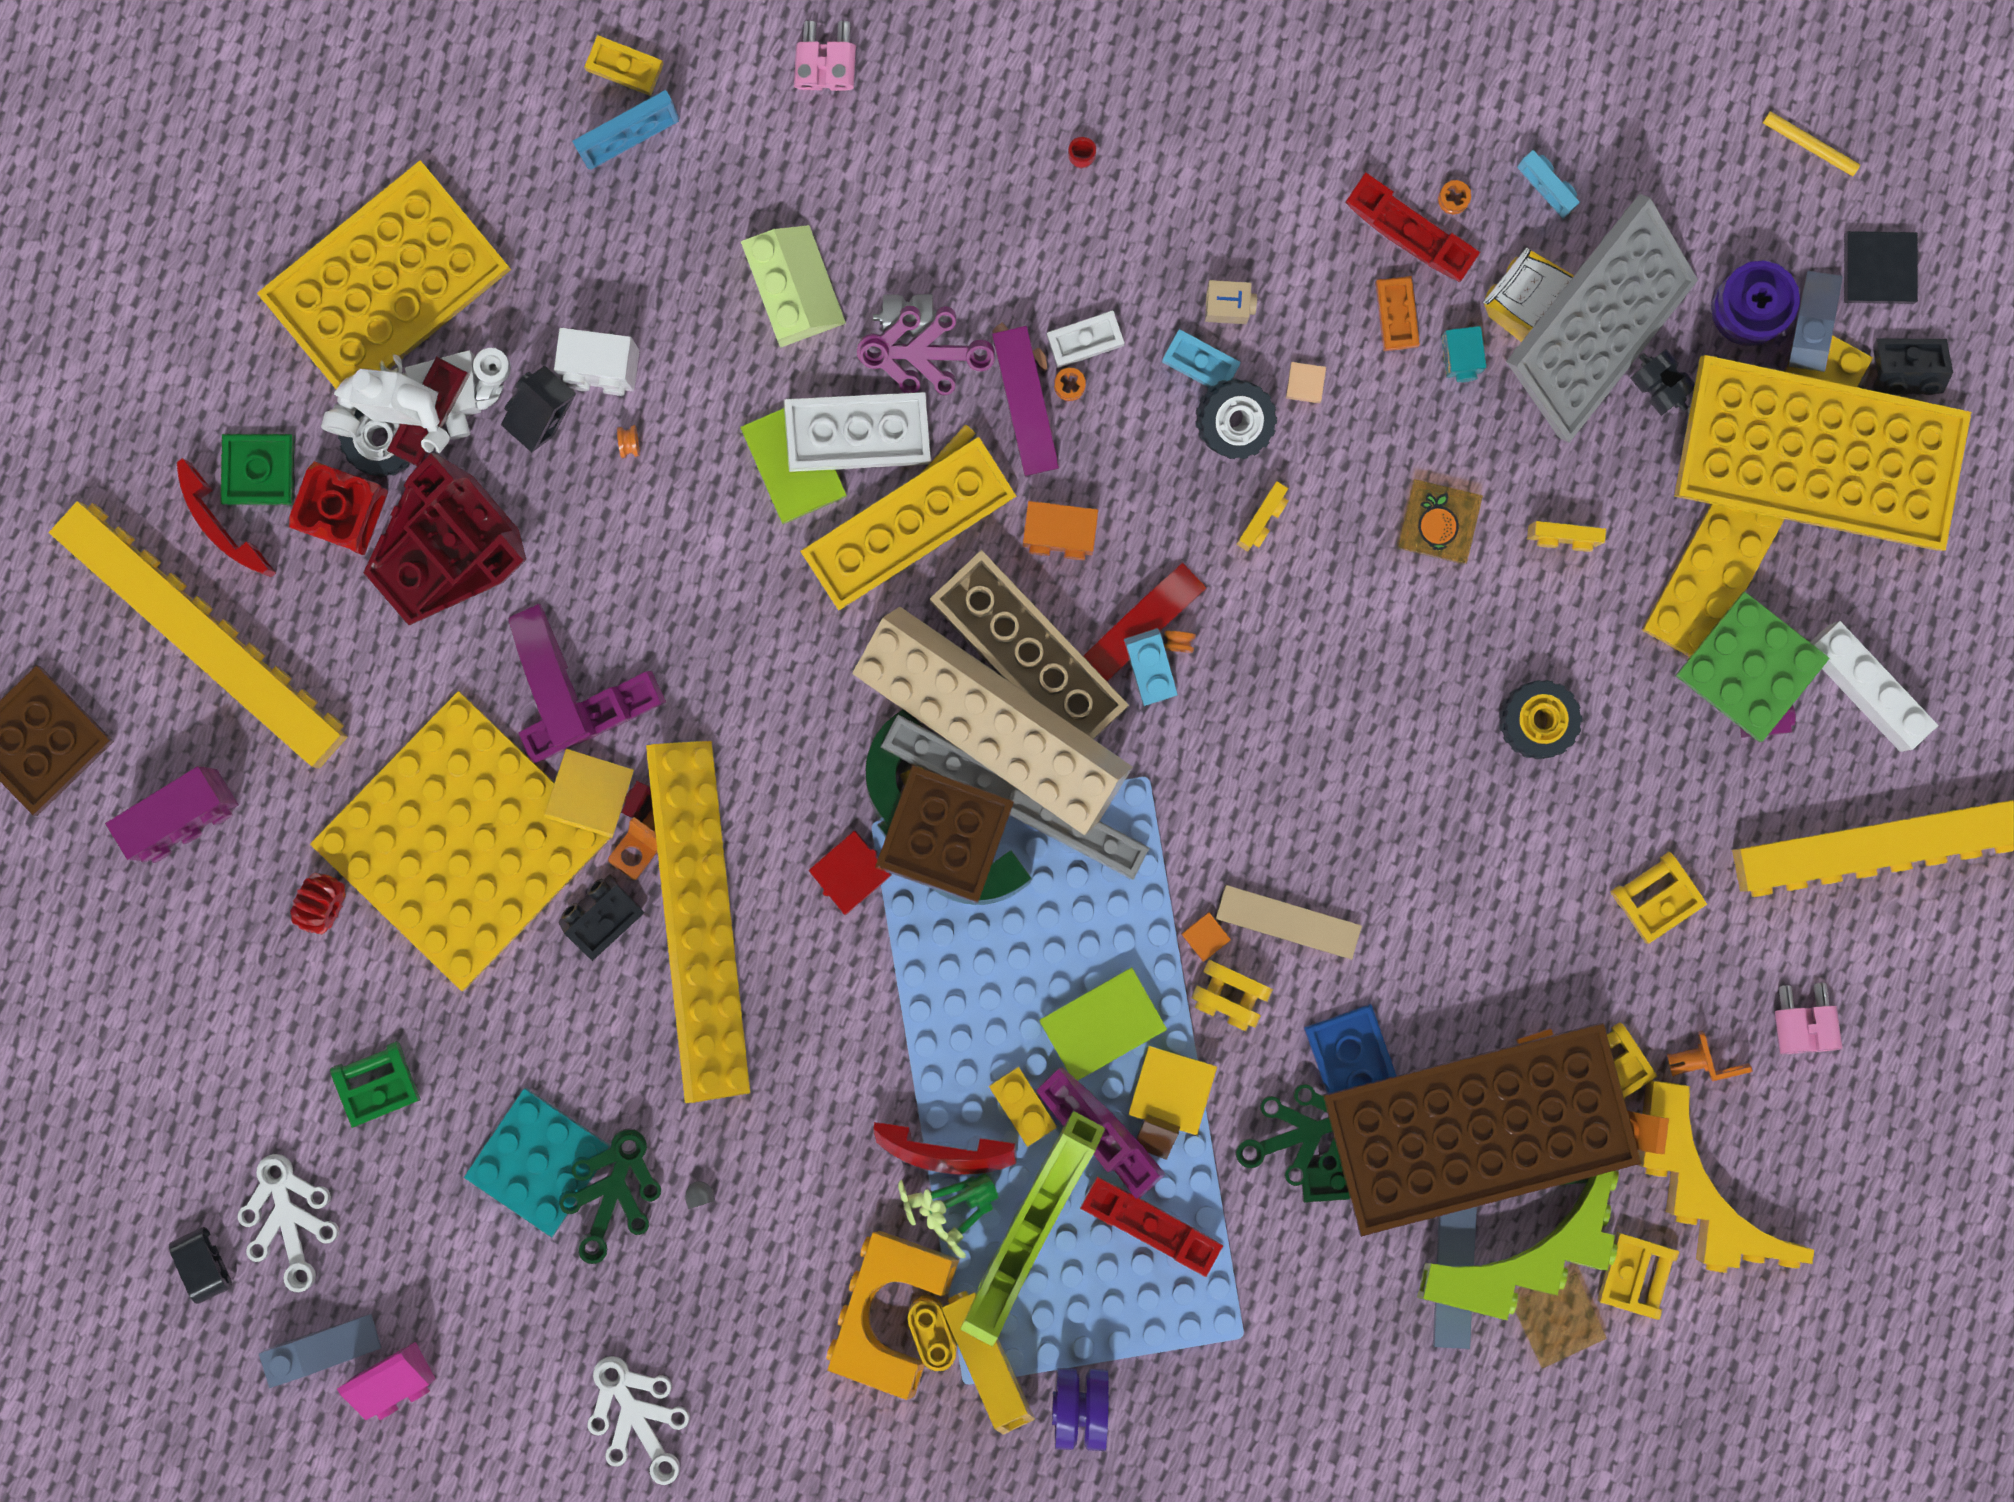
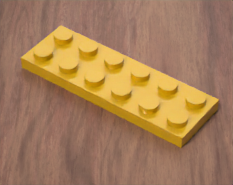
M976 437L803 548L800 552L839 611L1017 496L980 437Z

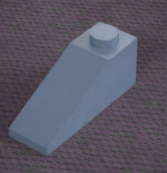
M1807 271L1789 367L1825 372L1843 276Z
M369 1314L271 1346L259 1353L268 1386L272 1388L376 1351L382 1347L372 1315Z

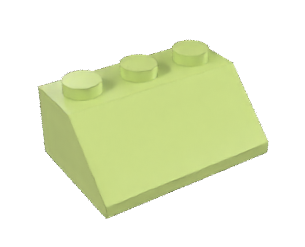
M809 225L773 229L741 241L780 348L846 324Z

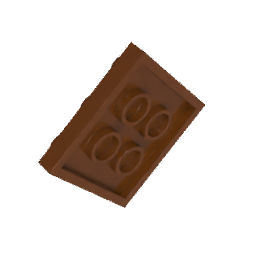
M36 665L0 700V782L33 816H38L114 741L41 666Z
M912 765L875 868L978 904L1014 801Z

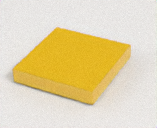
M566 749L544 817L613 838L634 770Z
M1148 1045L1128 1115L1145 1119L1146 1114L1180 1126V1131L1197 1135L1217 1066Z

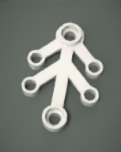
M272 1154L263 1158L258 1164L256 1173L260 1184L247 1206L239 1210L238 1221L245 1227H252L258 1224L262 1217L260 1209L272 1193L275 1208L256 1240L247 1246L246 1254L254 1262L266 1259L270 1254L269 1245L281 1227L290 1263L289 1268L284 1273V1283L293 1292H303L314 1284L316 1273L314 1268L305 1262L296 1223L315 1234L322 1243H331L333 1240H336L339 1235V1227L332 1221L324 1222L290 1202L287 1188L307 1198L308 1204L315 1209L325 1207L330 1202L331 1195L327 1188L322 1186L314 1187L294 1175L293 1166L288 1158L280 1154ZM273 1165L281 1169V1176L278 1179L270 1175V1168ZM315 1191H320L324 1194L325 1199L322 1204L314 1202L313 1194ZM247 1209H251L255 1213V1220L253 1222H247L244 1218V1212ZM324 1226H330L333 1230V1236L330 1239L322 1235L321 1231ZM255 1244H260L264 1248V1253L261 1257L253 1254L252 1249ZM298 1270H304L307 1273V1280L303 1283L296 1279V1272Z
M609 1356L603 1358L597 1363L593 1372L594 1382L600 1391L594 1414L587 1423L589 1431L594 1435H602L609 1429L610 1419L607 1414L613 1395H615L621 1406V1411L612 1445L605 1454L606 1461L614 1467L625 1463L628 1458L626 1446L631 1427L633 1426L653 1461L650 1466L652 1479L661 1485L672 1483L679 1474L680 1463L674 1455L665 1453L646 1418L667 1423L671 1428L680 1430L685 1428L689 1422L688 1420H690L688 1410L681 1406L671 1409L634 1399L628 1387L650 1391L652 1396L662 1399L671 1391L672 1383L668 1377L663 1375L653 1378L630 1372L625 1361L619 1357ZM608 1368L617 1370L618 1378L611 1381L607 1379L605 1372ZM655 1382H665L667 1385L666 1392L658 1393L654 1388ZM673 1413H683L685 1422L682 1424L674 1423L672 1420ZM594 1418H602L605 1421V1428L602 1430L595 1429L592 1424ZM620 1449L623 1453V1459L620 1461L613 1460L610 1455L611 1450ZM663 1461H667L672 1465V1471L668 1474L662 1473L659 1469V1465Z

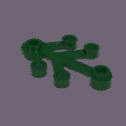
M1300 1084L1294 1089L1293 1097L1298 1104L1302 1106L1311 1104L1327 1113L1324 1097L1316 1093L1310 1085ZM1302 1088H1307L1311 1092V1097L1306 1102H1302L1298 1098V1092ZM1267 1096L1260 1103L1262 1114L1268 1118L1276 1117L1297 1128L1260 1142L1255 1139H1244L1236 1147V1158L1242 1166L1256 1168L1261 1165L1265 1155L1303 1142L1293 1164L1288 1165L1284 1171L1286 1181L1293 1186H1299L1306 1180V1169L1322 1135L1332 1132L1329 1117L1316 1121L1282 1105L1278 1098ZM1269 1100L1275 1101L1278 1106L1276 1112L1272 1114L1267 1113L1264 1109L1265 1103ZM1334 1137L1328 1151L1323 1152L1318 1158L1319 1168L1327 1174L1335 1173L1340 1167V1159ZM1248 1146L1256 1149V1156L1253 1159H1246L1243 1156V1150ZM1327 1156L1335 1158L1336 1163L1332 1169H1325L1323 1167V1159ZM1293 1168H1299L1302 1172V1177L1298 1181H1292L1289 1178V1172Z
M631 1128L623 1129L615 1134L610 1148L590 1158L578 1157L572 1162V1174L580 1181L588 1180L593 1175V1171L615 1162L611 1175L577 1192L567 1190L559 1197L561 1210L566 1214H574L579 1211L581 1206L603 1196L590 1232L583 1235L578 1242L579 1256L588 1264H597L607 1255L608 1249L604 1235L617 1199L627 1217V1226L632 1234H644L649 1228L646 1214L639 1210L625 1182L630 1166L640 1183L639 1193L645 1201H655L661 1195L659 1182L651 1177L643 1160L647 1150V1143L643 1134L638 1130ZM627 1140L635 1142V1147L631 1151H624L622 1149V1144ZM581 1163L589 1166V1170L585 1174L576 1172V1167ZM649 1184L655 1185V1193L646 1195L643 1192L645 1186ZM568 1197H574L577 1203L575 1206L568 1208L564 1206V1200ZM635 1218H642L644 1220V1225L641 1228L631 1226ZM589 1241H596L599 1244L595 1251L585 1249Z

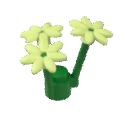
M986 1173L977 1178L973 1175L962 1182L931 1192L926 1189L924 1194L920 1192L908 1196L903 1181L900 1180L898 1183L901 1200L904 1202V1210L910 1224L916 1225L912 1209L921 1207L919 1212L923 1216H927L928 1228L934 1229L939 1238L947 1242L948 1248L956 1256L963 1259L966 1257V1254L957 1244L964 1238L963 1234L980 1217L993 1210L991 1202L999 1198L993 1182ZM960 1190H961V1192H962V1193H960V1194H958V1195H956V1196H954V1197H952V1198H949V1199H947V1200H945V1201H943V1202H942L941 1200H935V1201H933V1199H936V1198H939V1197H942V1196H945V1195H948V1194H951V1193H954V1192H957V1191H960ZM964 1200L971 1209L977 1206L978 1209L957 1229L953 1227L948 1233L944 1231L942 1224L947 1223L942 1214L946 1213L947 1208Z

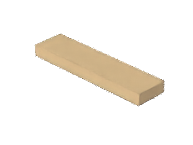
M1228 885L1224 887L1215 918L1351 960L1353 959L1362 925Z

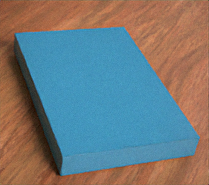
M664 90L572 142L586 167L592 170L679 122V116L668 92Z

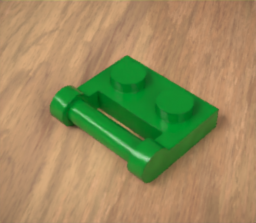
M398 1041L388 1044L385 1050L346 1066L339 1064L330 1068L333 1082L351 1128L421 1100ZM392 1063L395 1070L394 1073L351 1089L349 1079Z

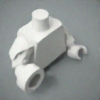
M496 348L483 349L476 356L468 350L441 358L470 374L445 421L451 440L469 436L470 431L466 416L481 413V410L490 407L500 396L504 385L500 384L508 378L511 365L506 355ZM393 355V359L398 365L397 368L393 370L387 369L382 360L380 368L381 371L400 373L422 384L434 360L405 367L406 373H402L401 358Z
M359 369L356 374L344 379L334 395L338 396V404H335L333 409L324 413L321 428L330 433L345 437H356L360 422L354 414L356 409H358L373 421L417 425L427 428L429 433L421 441V445L429 453L434 448L440 453L450 439L449 434L437 426L440 423L435 409L438 393L396 372Z

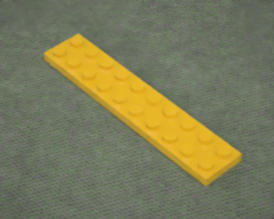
M1832 335L1825 372L1789 367L1790 360L1783 372L1857 387L1873 357ZM1710 504L1645 622L1642 631L1690 657L1741 593L1746 591L1785 519Z
M712 741L646 745L685 1103H695L749 1094L750 1085Z

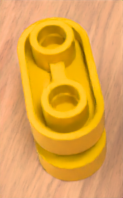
M1208 960L1203 972L1212 976V979L1207 989L1196 986L1191 996L1192 999L1197 1001L1194 1008L1211 1016L1215 1015L1216 1010L1229 1016L1227 1023L1243 1031H1247L1248 1026L1256 1028L1261 1015L1252 1011L1257 998L1268 1002L1273 989L1212 960ZM1225 983L1244 991L1239 1004L1220 996Z
M923 1295L912 1302L908 1313V1325L923 1364L930 1370L944 1371L955 1361L957 1351L956 1340L943 1313V1305L940 1300L931 1295Z

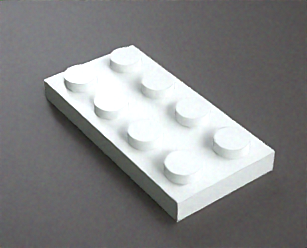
M925 392L784 399L789 472L926 465L931 462Z

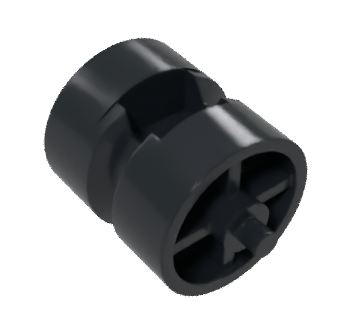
M1667 348L1655 358L1652 356L1648 358L1643 353L1639 357L1643 362L1641 364L1642 368L1630 379L1642 393H1650L1649 402L1661 416L1673 406L1675 408L1680 407L1684 412L1689 408L1685 403L1687 400L1686 396L1694 390L1695 382L1687 372H1679L1677 370L1679 363Z

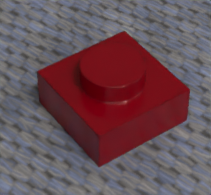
M636 781L634 787L628 791L625 797V805L621 813L631 818L635 817L642 822L653 808L651 787Z

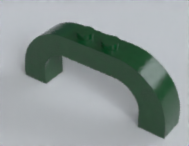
M903 709L891 717L878 731L871 743L866 759L867 794L873 810L881 821L877 824V827L885 838L901 798L896 784V773L903 759L881 748V745L897 715L921 726L915 717ZM1010 850L992 863L978 904L936 889L933 890L959 903L985 905L1003 901L1027 887L1031 883L1032 878L1012 850Z

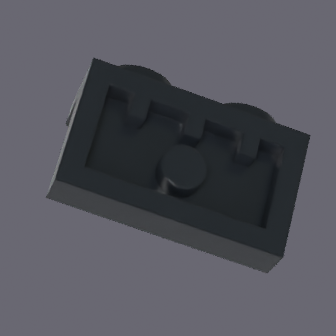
M1876 338L1873 345L1878 373L1873 385L1874 391L1890 395H1934L1944 393L1954 373L1947 339Z
M609 874L605 879L601 878L595 881L588 889L587 895L578 904L573 903L569 905L562 913L558 923L563 933L593 961L645 912L618 885L616 879Z

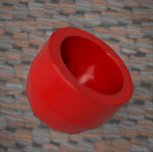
M1078 137L1069 144L1068 158L1074 167L1080 169L1087 168L1094 162L1096 158V145L1091 139ZM1074 155L1081 156V157H1085V156H1089V157H1088V158H1080V157H1076V156H1074Z

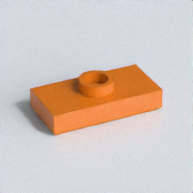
M1412 276L1376 280L1375 286L1383 351L1418 348L1420 343Z
M1627 1110L1637 1149L1655 1154H1665L1669 1118Z

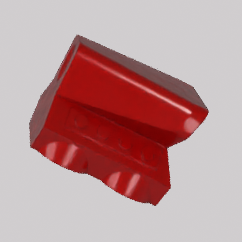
M314 461L306 470L291 510L289 528L348 548L360 555H365L388 495V490L380 487V484Z

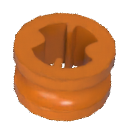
M1449 181L1439 192V206L1448 214H1459L1469 205L1472 197L1471 190L1463 181ZM1450 189H1454L1456 194H1463L1464 198H1461L1459 201L1461 205L1456 206L1454 201L1448 202L1446 200V197L1450 194Z
M1075 368L1062 369L1054 380L1056 394L1065 401L1079 399L1086 387L1084 375ZM1065 376L1068 380L1070 376L1076 377V386L1079 389L1074 393L1072 389L1070 393L1064 392V384L1061 382V379Z
M631 425L628 430H624L623 427H617L618 447L621 458H627L628 454L639 457L640 448L636 426Z
M1164 631V636L1167 638V643L1164 644L1165 650L1184 653L1194 652L1191 641L1195 640L1196 634Z

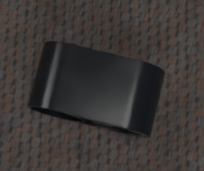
M201 1227L169 1243V1250L188 1295L196 1304L202 1303L232 1288V1280L216 1245H211L208 1238L211 1234L206 1227Z

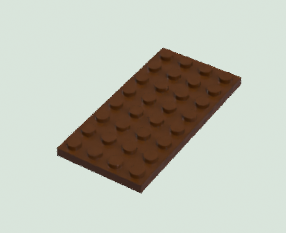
M1604 1023L1589 1025L1323 1094L1361 1237L1641 1164Z

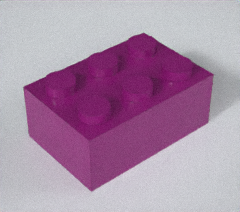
M197 766L105 824L127 860H136L142 863L151 860L153 863H156L172 853L170 847L182 841L183 844H187L202 835L200 829L211 822L215 826L229 819L233 815L230 810L239 804L217 769Z

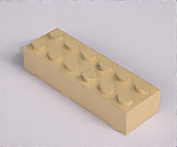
M982 550L930 598L931 604L997 674L1093 740L1129 706Z

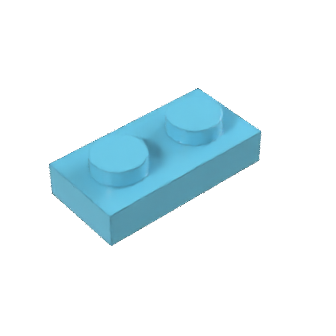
M1532 150L1517 166L1520 172L1562 219L1569 215L1580 203L1576 198L1577 193L1567 181L1562 182L1554 174L1553 165L1544 155L1538 156Z
M1180 329L1162 359V363L1208 388L1217 385L1219 381L1231 380L1241 364L1240 361Z
M1158 628L1124 639L1143 705L1146 706L1177 696L1175 683Z

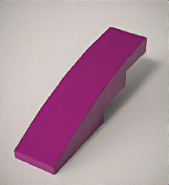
M1027 326L993 333L992 338L1024 476L1059 469Z
M537 604L509 617L508 622L521 664L553 747H558L589 733L576 703L579 699L566 672V669H568L567 663L541 604Z
M652 670L646 671L618 686L610 687L583 702L577 703L589 733L558 747H553L543 720L518 732L530 760L537 764L566 749H570L666 703V700Z
M1063 1067L1055 1071L1036 1090L1063 1126H1065L1072 1112L1075 1111L1105 1128L1093 1155L1107 1173L1115 1171L1136 1199L1142 1197L1166 1175L1126 1127Z

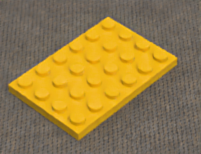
M420 160L258 291L257 294L337 390L344 379L356 374L359 369L381 371V360L387 369H391L396 364L393 355L399 356L402 360L511 271V269Z

